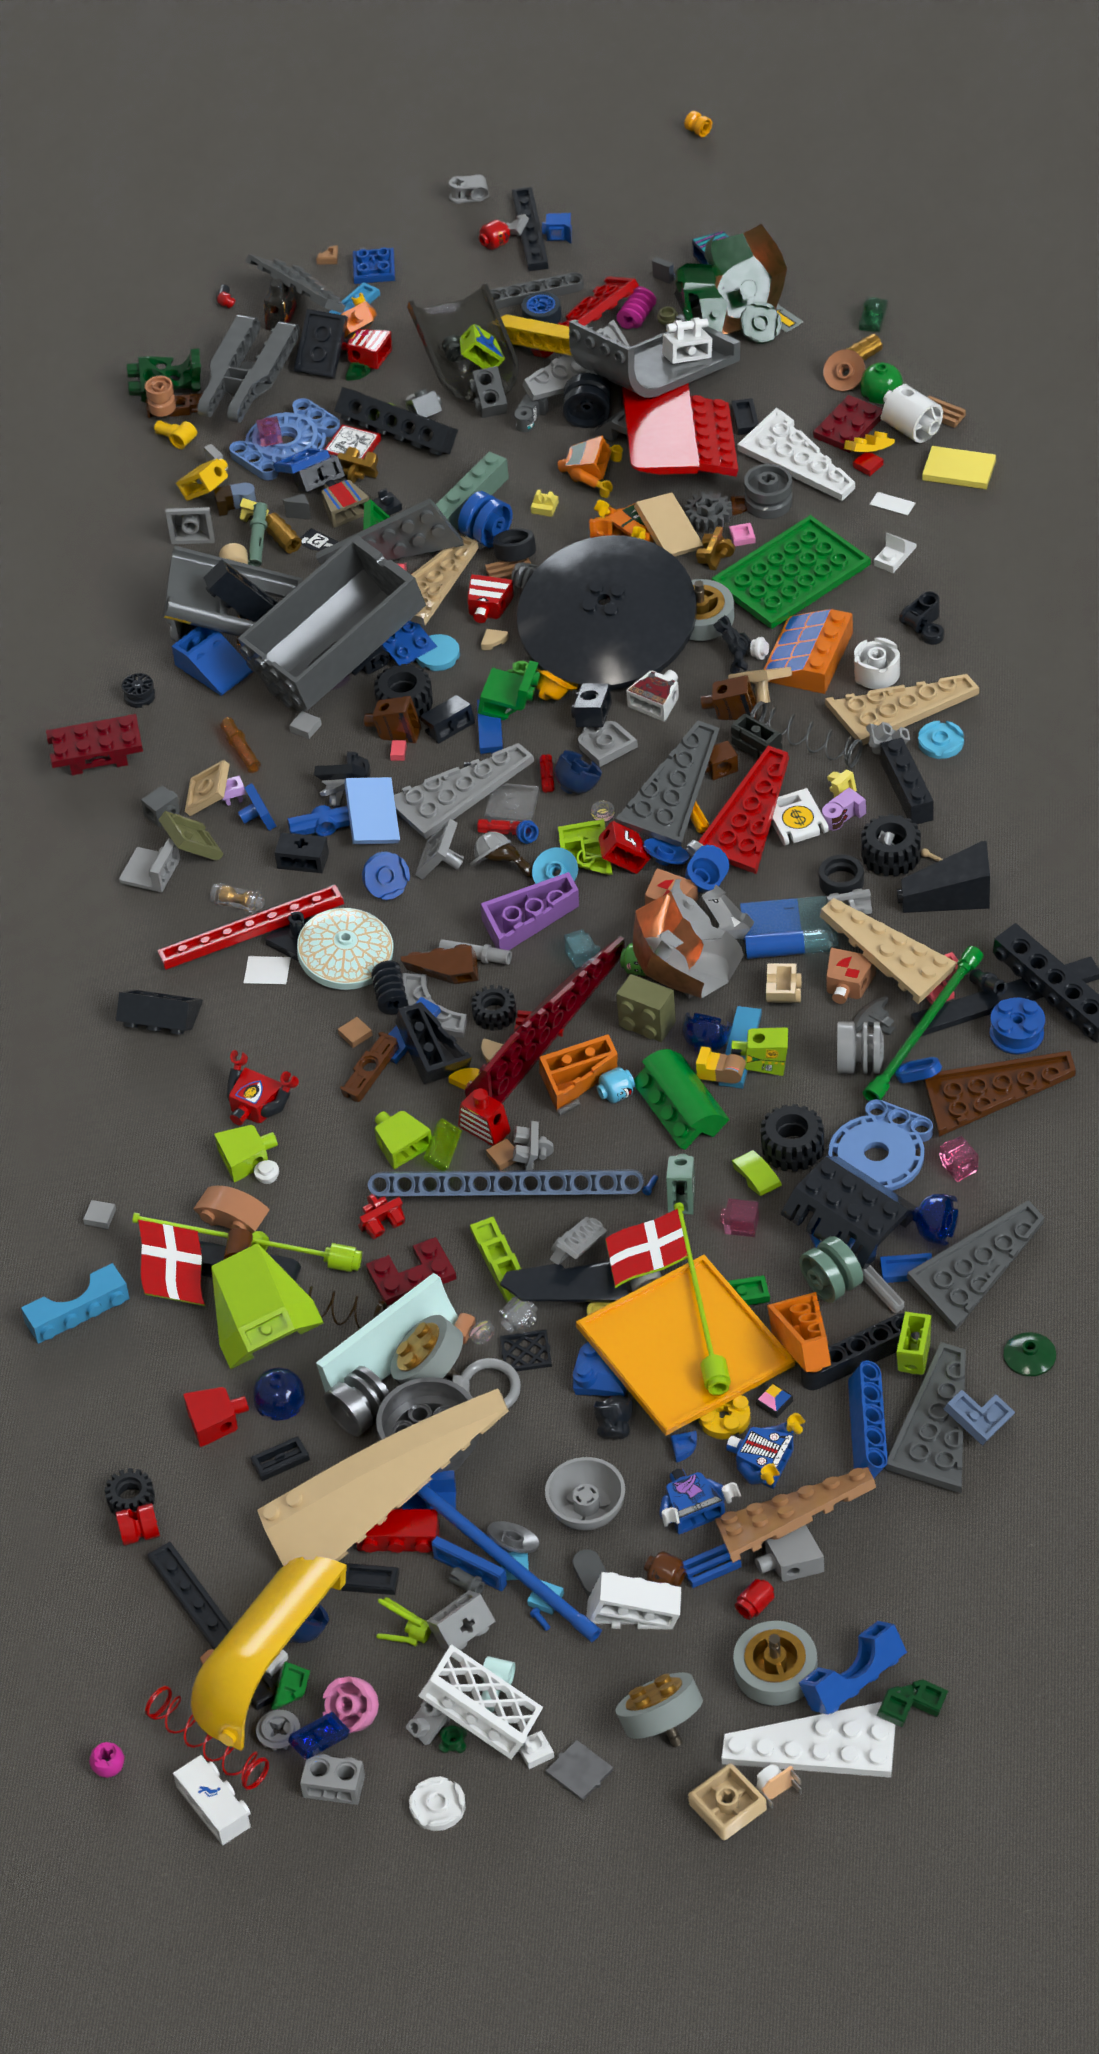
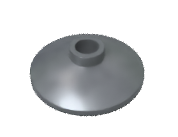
M497 1521L491 1523L487 1529L488 1536L506 1552L531 1553L536 1551L540 1544L539 1539L534 1533L515 1523Z

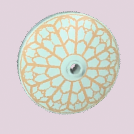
M336 908L317 914L303 926L298 936L297 956L305 973L316 982L334 989H358L373 983L371 972L378 963L392 960L393 940L387 927L375 916L358 909Z

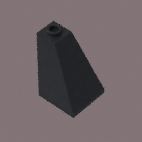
M987 841L974 844L901 879V889H897V902L902 903L903 913L990 909V869Z

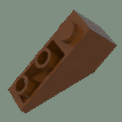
M459 944L450 949L435 948L431 952H411L407 956H401V962L405 968L412 972L426 974L429 977L453 984L479 981L477 955L471 945Z

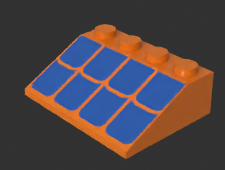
M827 609L790 616L785 622L764 669L791 667L792 676L771 679L768 682L825 694L853 634V613Z

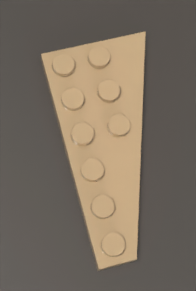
M461 536L464 546L442 550L411 574L417 581L426 606L409 621L422 625L427 624L478 550L477 540Z
M833 898L820 911V917L836 932L844 933L849 938V943L853 947L858 946L864 951L863 956L887 977H893L899 982L898 987L903 991L908 990L913 995V1000L917 1004L955 970L957 962L886 926L884 923L865 915L863 912L846 905L842 901Z

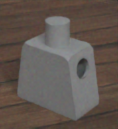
M806 1525L779 1539L773 1540L769 1538L765 1540L766 1554L755 1558L756 1566L761 1574L775 1569L780 1580L784 1582L824 1572V1556Z

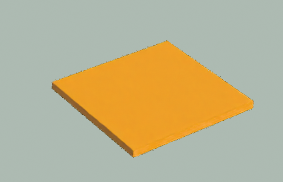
M705 1255L694 1259L693 1262L713 1352L716 1355L723 1356L728 1366L731 1383L729 1390L724 1394L713 1395L709 1393L704 1385L700 1364L709 1354L689 1263L576 1321V1328L665 1436L795 1366V1359Z

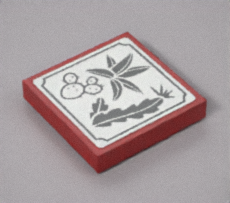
M342 424L325 450H328L329 455H338L339 453L344 454L347 448L351 446L359 450V458L363 459L366 452L374 451L381 441V435Z

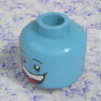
M616 1067L600 1075L599 1085L596 1088L602 1099L606 1098L610 1103L614 1104L632 1095L635 1082L627 1069L624 1070Z

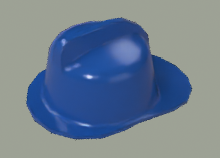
M714 845L701 846L689 861L685 878L698 886L699 893L713 890L715 885L719 886L728 873L729 860L720 848Z

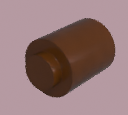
M235 1228L228 1232L224 1260L252 1246L253 1235L250 1231Z

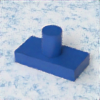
M253 783L244 787L252 801L251 805L238 811L244 824L260 815L268 831L277 827Z

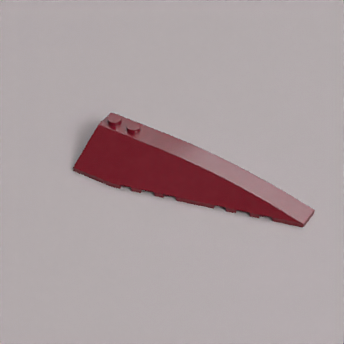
M623 937L617 938L583 964L530 1013L490 1061L482 1065L476 1078L468 1082L464 1091L466 1098L474 1090L482 1088L488 1092L490 1097L503 1104L539 1060V1057L543 1055L557 1038L560 1030L566 1027L619 962L622 949L625 948Z

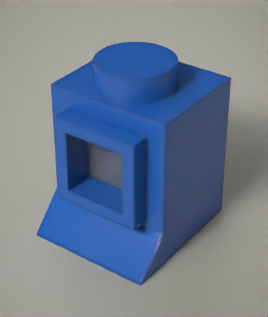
M571 213L546 214V222H542V234L547 235V241L566 240L571 243Z

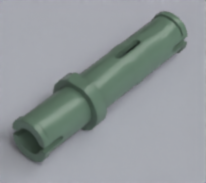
M262 502L254 504L253 519L250 521V528L252 530L248 564L256 567L262 563L264 531L267 529L266 512L268 506Z

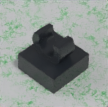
M386 488L378 492V498L372 500L389 516L402 510V503L391 492H388Z

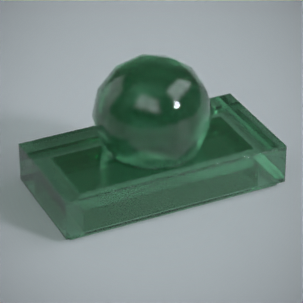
M877 297L866 299L863 304L859 330L880 332L888 307V300Z

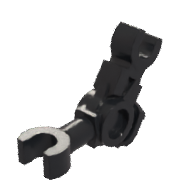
M724 615L713 626L718 632L722 633V638L726 641L730 652L734 655V661L730 666V673L736 674L739 673L740 668L744 671L748 669V664L743 660V656L750 648L751 640L745 632L738 633L731 626L729 618Z

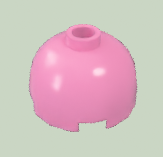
M356 1677L337 1678L328 1685L323 1694V1698H325V1712H323V1716L328 1725L338 1732L353 1733L364 1730L372 1724L378 1713V1696L372 1685L363 1679Z

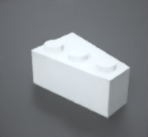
M601 1572L587 1600L586 1617L594 1624H612V1629H620L621 1624H638V1629H673L680 1616L681 1587L672 1586L669 1583L646 1581L643 1578L620 1576L612 1572Z

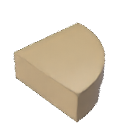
M486 629L481 643V650H492L494 646L501 643L503 645L509 638L508 632Z
M484 1038L481 1048L482 1054L488 1063L503 1044Z

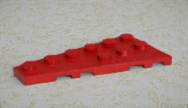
M607 276L603 280L605 285L597 286L593 290L594 295L584 298L565 316L567 320L558 323V325L569 326V322L576 319L579 324L585 326L590 322L600 319L604 311L616 307L620 299L629 297L634 293V289L639 286L636 279ZM531 348L533 355L546 358L554 353Z
M768 745L698 842L704 846L714 845L720 848L726 854L730 865L757 874L789 762L788 752Z

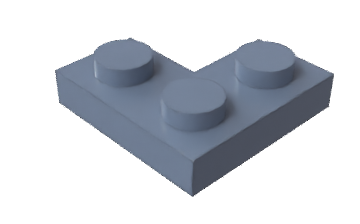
M963 1390L943 1408L982 1446L1015 1413L996 1394L981 1408Z

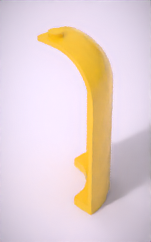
M317 1556L314 1560H305L303 1557L295 1558L282 1567L204 1662L195 1678L191 1694V1710L197 1724L207 1734L221 1741L226 1746H232L242 1751L244 1748L247 1711L262 1676L330 1588L342 1589L346 1583V1564Z

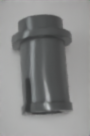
M455 1567L450 1573L455 1578L449 1576V1582L465 1591L470 1590L481 1594L484 1590L485 1583L481 1577H474L460 1567Z

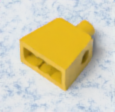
M221 458L213 459L199 465L178 480L176 485L186 501L211 492L228 478L226 472L228 469L227 462ZM200 478L202 484H198L196 481Z

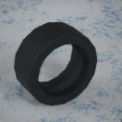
M509 529L497 534L493 538L495 556L501 561L514 562L524 560L536 552L534 533L528 529Z
M834 855L824 860L819 867V887L827 896L833 893H849L854 889H862L864 886V868L855 857ZM838 871L849 872L855 876V878L847 882H835L827 877Z

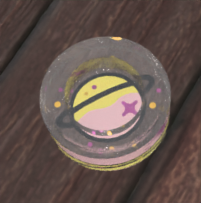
M599 801L593 804L591 807L592 819L594 821L604 819L605 823L613 820L615 816L613 804L608 801Z
M488 1319L482 1320L472 1327L469 1337L475 1344H482L493 1336L495 1327Z

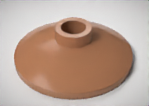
M848 349L839 350L833 353L824 365L825 381L834 390L841 392L852 390L861 382L862 374L865 371V363L862 357L855 351ZM845 370H850L847 376L843 375Z

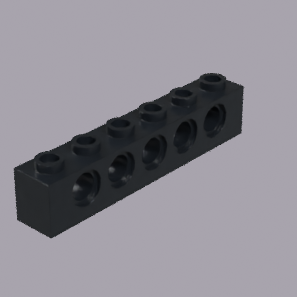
M345 387L341 389L334 410L341 414L340 418L351 422H353V419L359 420L358 425L370 429L372 425L377 427L376 432L388 435L389 432L393 433V438L406 442V439L412 441L411 445L421 449L427 446L430 448L429 452L440 456L442 452L451 453L458 433L456 428ZM361 405V406H362V409H361V412L359 413V412H358V409H359V406ZM379 412V418L376 420V414ZM397 418V424L394 427V420ZM415 425V430H414V432L412 433V432H411L412 426ZM432 432L433 437L431 440H429V435Z
M1014 923L994 938L993 953L995 957L1009 966L1016 976L1024 979L1032 990L1039 992L1046 998L1052 1007H1056L1061 1011L1068 1021L1076 1024L1085 1036L1091 1037L1098 1043L1099 994L1017 923Z

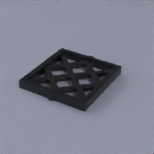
M546 1329L500 1336L502 1358L505 1362H507L506 1358L508 1356L515 1361L511 1366L516 1372L552 1367L551 1348L548 1343ZM541 1337L545 1338L546 1344L544 1346L538 1343ZM523 1340L530 1343L526 1349L519 1345ZM506 1342L512 1345L508 1351L504 1348ZM534 1345L540 1348L537 1354L529 1351ZM516 1348L522 1351L518 1357L512 1354ZM544 1351L548 1355L547 1360H544L540 1357V1355ZM526 1354L533 1357L528 1363L522 1360Z

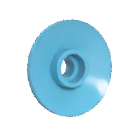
M559 847L550 848L542 852L536 858L532 867V877L535 884L556 877L554 873L557 870H561L559 875L569 872L575 881L578 874V863L574 855L570 851Z

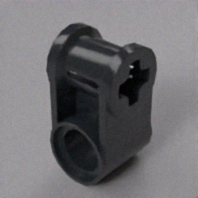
M931 591L922 593L920 597L902 610L899 621L902 624H908L913 627L915 632L921 633L925 625L934 622L940 616L938 594Z

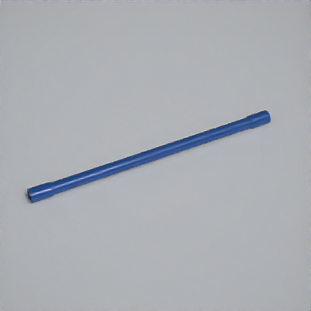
M425 1485L416 1493L570 1622L573 1628L586 1639L594 1642L599 1637L602 1630L596 1624L575 1610L430 1487Z

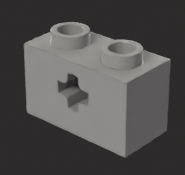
M469 1590L426 1622L442 1649L447 1650L450 1645H453L457 1649L462 1650L470 1639L487 1632L488 1626L493 1624L495 1619L481 1594Z

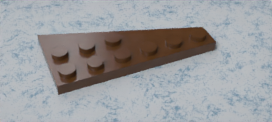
M1065 1051L940 1071L933 1077L923 1079L940 1137L1072 1078L1076 1075V1069L1071 1052Z

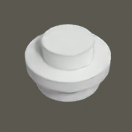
M764 637L752 640L750 645L752 657L763 660L765 655L768 654L769 644Z
M264 1160L255 1166L254 1175L261 1183L270 1184L277 1179L279 1167L274 1161Z

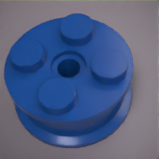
M1025 998L1001 1000L991 1012L990 1038L994 1045L1004 1052L1011 1054L1029 1053L1038 1048L1043 1041L1045 1014L1042 1008L1032 1000Z

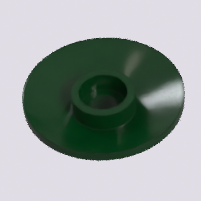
M1025 1332L1015 1335L1006 1343L1004 1347V1361L1013 1372L1019 1375L1039 1376L1048 1372L1055 1364L1056 1348L1047 1337L1038 1333Z

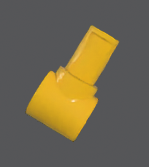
M158 420L154 426L156 434L167 436L170 442L178 449H184L197 436L196 428L187 421L182 422L180 425H171Z

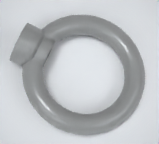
M484 1358L468 1365L461 1375H453L452 1382L460 1385L470 1394V1379L476 1372L489 1368L497 1369L503 1372L510 1381V1391L504 1398L507 1408H510L516 1402L520 1394L521 1382L518 1373L510 1364L500 1359Z

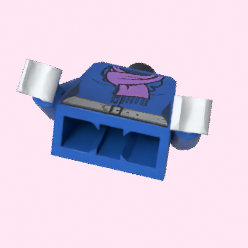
M679 1468L672 1471L669 1476L672 1483L666 1486V1495L662 1497L659 1515L663 1520L664 1527H667L668 1523L674 1522L677 1533L680 1535L721 1517L725 1513L724 1500L727 1503H731L732 1497H741L736 1483H728L723 1486L710 1478L706 1479L699 1472L687 1476L684 1470Z

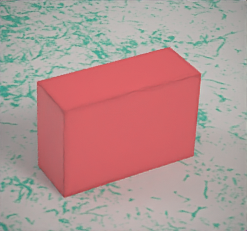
M392 740L391 761H405L406 740Z

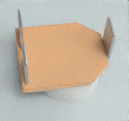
M770 1765L757 1775L756 1788L766 1798V1803L771 1808H773L770 1799L775 1798L791 1786H794L801 1794V1788L799 1787L801 1781L794 1773L792 1766L781 1771L776 1765Z

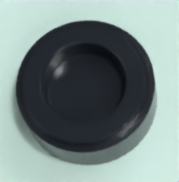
M936 623L927 624L921 630V638L926 644H939L944 639V629Z

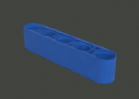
M866 1360L858 1366L848 1379L854 1469L868 1467L875 1479L887 1464L882 1377L878 1365Z

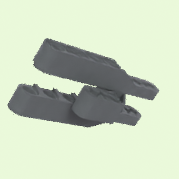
M237 315L210 362L212 379L199 400L198 415L211 417L226 392L234 397L228 407V420L240 423L252 402L272 387L298 340L299 325L279 321L276 327L272 328L268 341L264 342V348L260 355H257L256 362H243L259 333L260 321H258L257 317Z

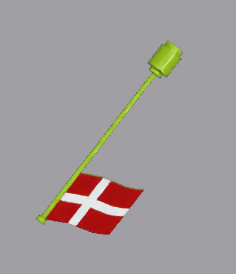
M678 1202L673 1206L674 1211L655 1220L622 1229L605 1238L614 1285L617 1288L629 1280L664 1270L688 1259L709 1354L700 1364L704 1385L709 1393L721 1395L729 1390L731 1383L728 1366L723 1356L716 1355L713 1352L683 1217L684 1205Z
M134 1213L132 1222L139 1223L142 1242L141 1280L145 1295L205 1306L201 1292L202 1254L198 1233L227 1238L228 1233L142 1217L140 1213ZM253 1238L252 1242L323 1256L324 1262L328 1263V1268L346 1272L359 1271L362 1259V1251L357 1250L356 1247L332 1243L331 1248L326 1247L324 1252Z

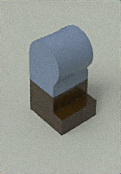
M239 483L214 489L219 516L228 515L229 510L241 508L242 498L256 502L255 489L251 483Z

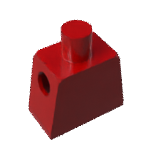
M224 1387L183 1394L186 1410L200 1447L238 1429L236 1415L249 1411L245 1396L230 1400Z

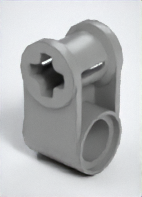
M482 175L456 176L449 180L451 188L450 201L455 204L484 201L489 195L486 179Z

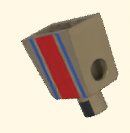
M335 480L326 482L325 489L322 490L323 506L333 528L364 516V503L369 501V497L350 480H345L338 484Z

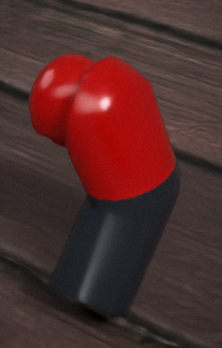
M223 284L220 286L216 301L222 306L232 308L235 299L230 297L229 286Z

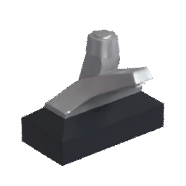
M354 764L315 766L314 775L326 785V788L319 792L320 795H330L329 802L330 806L333 807L340 806L341 797L345 789V779L365 778L366 768Z

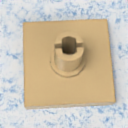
M791 667L754 670L730 674L728 678L748 675L750 682L754 683L756 704L760 701L767 703L770 702L768 681L792 676Z

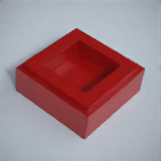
M864 452L853 461V468L868 476H871L884 465V459L871 452Z

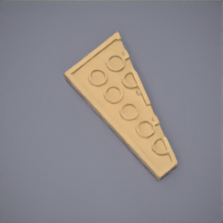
M968 674L940 678L938 682L930 684L922 681L916 682V686L905 688L904 685L870 690L866 695L855 696L854 693L847 694L843 699L834 700L833 697L825 698V705L855 740H862L863 745H865L870 740V734L866 730V726L870 723L878 726L882 722L889 723L892 729L897 731L900 727L904 728L978 695L979 687Z

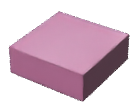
M751 523L729 526V533L735 547L756 543Z

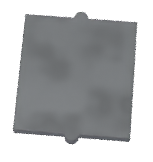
M576 1740L564 1753H559V1758L546 1770V1774L581 1801H584L595 1788L601 1787V1782L613 1771V1767Z

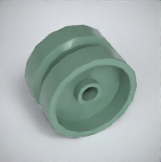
M829 1236L820 1242L817 1248H811L799 1258V1265L807 1284L813 1292H816L820 1299L827 1303L835 1302L845 1294V1291H851L863 1282V1272L856 1256L841 1239L835 1236Z

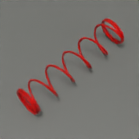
M168 1686L160 1687L150 1696L145 1707V1714L150 1719L157 1720L165 1717V1726L169 1733L176 1734L184 1731L185 1744L191 1748L203 1745V1755L207 1761L214 1762L222 1759V1768L226 1775L233 1776L242 1773V1786L246 1790L257 1787L263 1781L269 1769L268 1759L264 1757L256 1759L257 1752H253L241 1771L233 1774L228 1773L224 1767V1760L234 1747L228 1751L230 1746H227L223 1756L217 1759H209L205 1754V1745L212 1738L211 1736L209 1737V1734L206 1735L205 1741L198 1745H191L186 1740L187 1729L196 1721L194 1719L190 1723L193 1714L189 1717L184 1729L172 1731L168 1728L167 1717L178 1707L181 1702V1696H177L171 1702L167 1713L161 1717L157 1716L164 1712L171 1701V1688ZM168 1690L167 1698L161 1708L155 1713L149 1714L154 1699L162 1691ZM179 1698L177 1704H176V1705L173 1707V1709L170 1711V1709H171L172 1705L174 1704V1702ZM255 1755L252 1761L248 1764L252 1756ZM265 1761L261 1775L254 1783L247 1786L246 1782L252 1770L260 1762Z

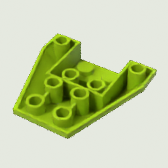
M258 1243L211 1266L219 1345L230 1369L253 1359L252 1353L296 1331L303 1334L324 1323L313 1299Z

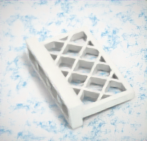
M450 1645L432 1676L419 1694L420 1698L510 1759L514 1757L524 1744L530 1729L543 1708L453 1645ZM450 1656L459 1661L462 1668H453L449 1659ZM473 1674L481 1676L485 1683L476 1684ZM448 1675L451 1684H449L439 1676ZM456 1675H465L468 1684L459 1685ZM488 1690L491 1700H482L479 1691ZM496 1690L506 1693L508 1699L499 1700ZM471 1691L474 1700L462 1692ZM511 1706L514 1716H505L502 1707ZM519 1706L528 1708L533 1712L532 1715H522ZM485 1707H494L497 1716L489 1710H487ZM509 1723H518L520 1731L509 1725Z

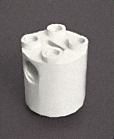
M903 384L893 390V392L888 391L883 398L885 403L881 414L882 421L918 443L926 442L939 430L943 418L941 405L907 384Z

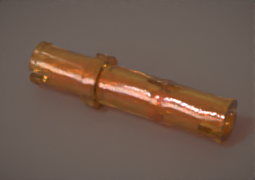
M227 717L223 719L220 727L225 732L228 743L233 745L250 773L257 772L259 767H261V763L246 742L245 734L242 730L238 729L232 718Z

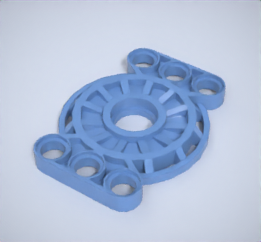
M297 399L292 404L293 412L267 416L251 427L245 441L233 442L229 447L231 459L259 478L267 481L273 480L278 476V472L275 471L273 466L275 462L307 448L324 449L326 437H333L341 427L340 420L309 399ZM300 407H307L304 410H298ZM321 416L319 419H312V417ZM331 425L336 426L334 428H326L327 426ZM284 436L295 438V440L289 443L276 442ZM236 450H244L240 453L235 452ZM252 459H258L256 462H249ZM268 468L273 469L272 471H269V472H264V471H263V470L268 469Z
M871 1100L866 1104L865 1116L850 1120L833 1135L829 1144L828 1156H833L834 1151L838 1157L893 1191L905 1186L919 1174L924 1163L925 1149L923 1142L928 1141L932 1137L933 1123L927 1117L883 1100ZM873 1109H881L883 1113L880 1115H873L870 1113V1111ZM901 1117L906 1121L902 1124H896L892 1120ZM918 1126H925L928 1128V1130L926 1132L920 1133L917 1132L915 1128ZM841 1135H843V1137L841 1138L840 1142H839V1143H836V1141L838 1140V1138H839ZM918 1147L920 1149V1156H916V1149ZM871 1148H882L888 1151L889 1154L881 1161H872L864 1155V1152Z

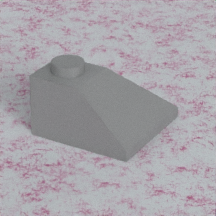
M209 507L166 509L171 544L215 543Z

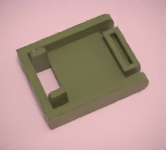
M164 811L158 819L178 849L216 861L222 858V850L218 847L210 833L205 831L206 827L203 823Z

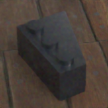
M422 1002L398 1009L395 1023L424 1085L449 1077L457 1070L470 1067L472 1056L465 1052L456 1043L457 1040L441 1027V1023Z

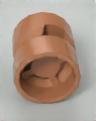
M165 376L150 378L145 384L150 413L159 417L172 414L176 409L172 381Z

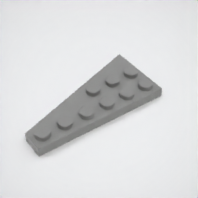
M517 743L494 752L492 757L479 761V759L471 761V765L462 769L456 767L427 778L423 784L413 788L410 785L402 788L403 792L394 795L396 813L421 836L427 839L436 833L449 819L454 820L533 763L534 757L521 744Z

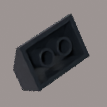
M136 989L119 992L116 1021L124 1022L123 1026L137 1028L138 1024L147 1025V1030L161 1031L162 1027L170 1029L169 1033L184 1034V1031L193 1029L203 999Z

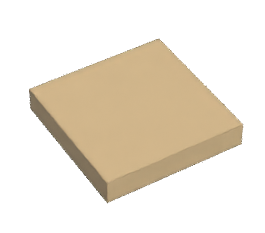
M222 760L190 779L185 812L189 816L224 798L230 766L228 762Z

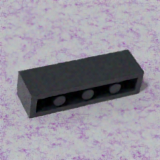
M220 560L203 577L207 585V592L213 597L218 596L227 608H234L242 619L257 622L278 603L224 560Z
M903 738L880 743V763L907 818H910L912 823L917 825L933 821L934 801Z

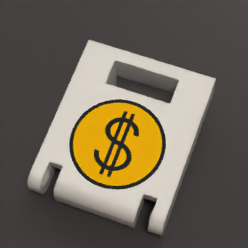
M807 788L778 797L771 824L784 846L789 844L787 834H790L793 843L819 836L820 829L823 833L829 832L828 824Z

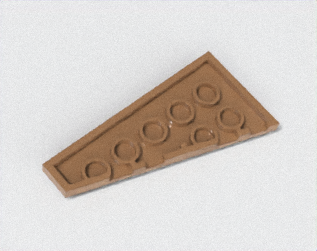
M868 1467L856 1468L848 1474L839 1477H829L822 1483L813 1486L806 1485L799 1488L798 1491L789 1494L776 1495L772 1500L763 1503H752L747 1508L736 1512H726L721 1517L716 1518L715 1522L732 1563L741 1559L740 1554L748 1549L755 1552L762 1548L761 1544L763 1541L769 1538L773 1540L779 1539L812 1522V1516L818 1512L823 1511L824 1514H827L834 1510L833 1506L835 1503L841 1500L850 1502L876 1488V1485Z

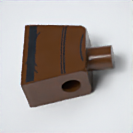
M748 675L714 682L712 695L701 696L702 709L715 708L717 717L720 720H737L743 714L750 716L752 709L756 705V699Z
M411 696L379 700L374 713H366L364 715L365 727H376L382 740H406V743L417 742L422 727Z

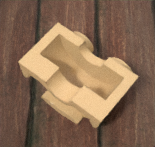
M767 964V1002L801 1003L802 978L801 973H797V964Z

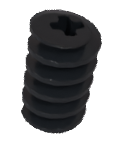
M393 960L378 963L371 972L377 1005L381 1012L395 1015L398 1013V1009L408 1006L400 965Z

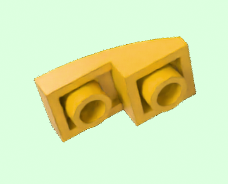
M875 431L874 435L866 434L865 439L854 437V441L845 440L844 449L856 452L877 451L894 444L895 439L888 438V433Z

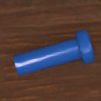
M653 1175L647 1186L643 1187V1194L651 1195L652 1188L659 1179L658 1176Z
M534 1608L530 1612V1616L532 1618L535 1617L545 1631L549 1630L551 1626L540 1614V1609Z

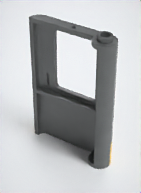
M174 545L170 561L163 617L240 637L256 622L227 615L228 608L222 603L221 599L218 596H211L206 590L207 585L203 577L220 560H224L268 595L279 598L287 596L303 582V578Z

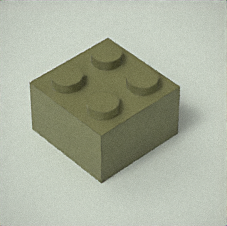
M630 974L616 994L619 1026L625 1030L644 1035L648 1039L662 1042L676 1023L674 990Z

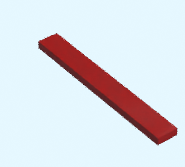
M333 885L157 951L165 970L289 925L288 917L289 915L292 916V912H301L305 919L343 905V897L337 886Z

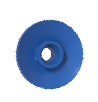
M649 838L644 842V849L661 865L684 864L689 859V854L681 846L679 847L656 838Z

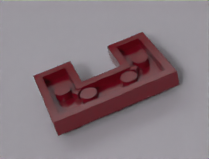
M436 1237L413 1245V1252L420 1265L399 1273L389 1255L366 1264V1270L380 1297L387 1303V1306L395 1303L433 1273L441 1278L442 1284L457 1279L456 1272Z

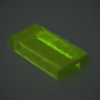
M443 1118L438 1120L423 1159L441 1171L447 1170L462 1130Z

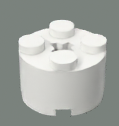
M879 637L874 638V641L870 642L864 640L857 645L854 651L856 683L870 689L887 688L896 683L900 676V652L893 641Z

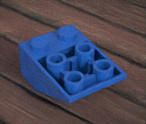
M198 626L172 645L175 666L221 696L253 672L246 664L247 661L219 631Z

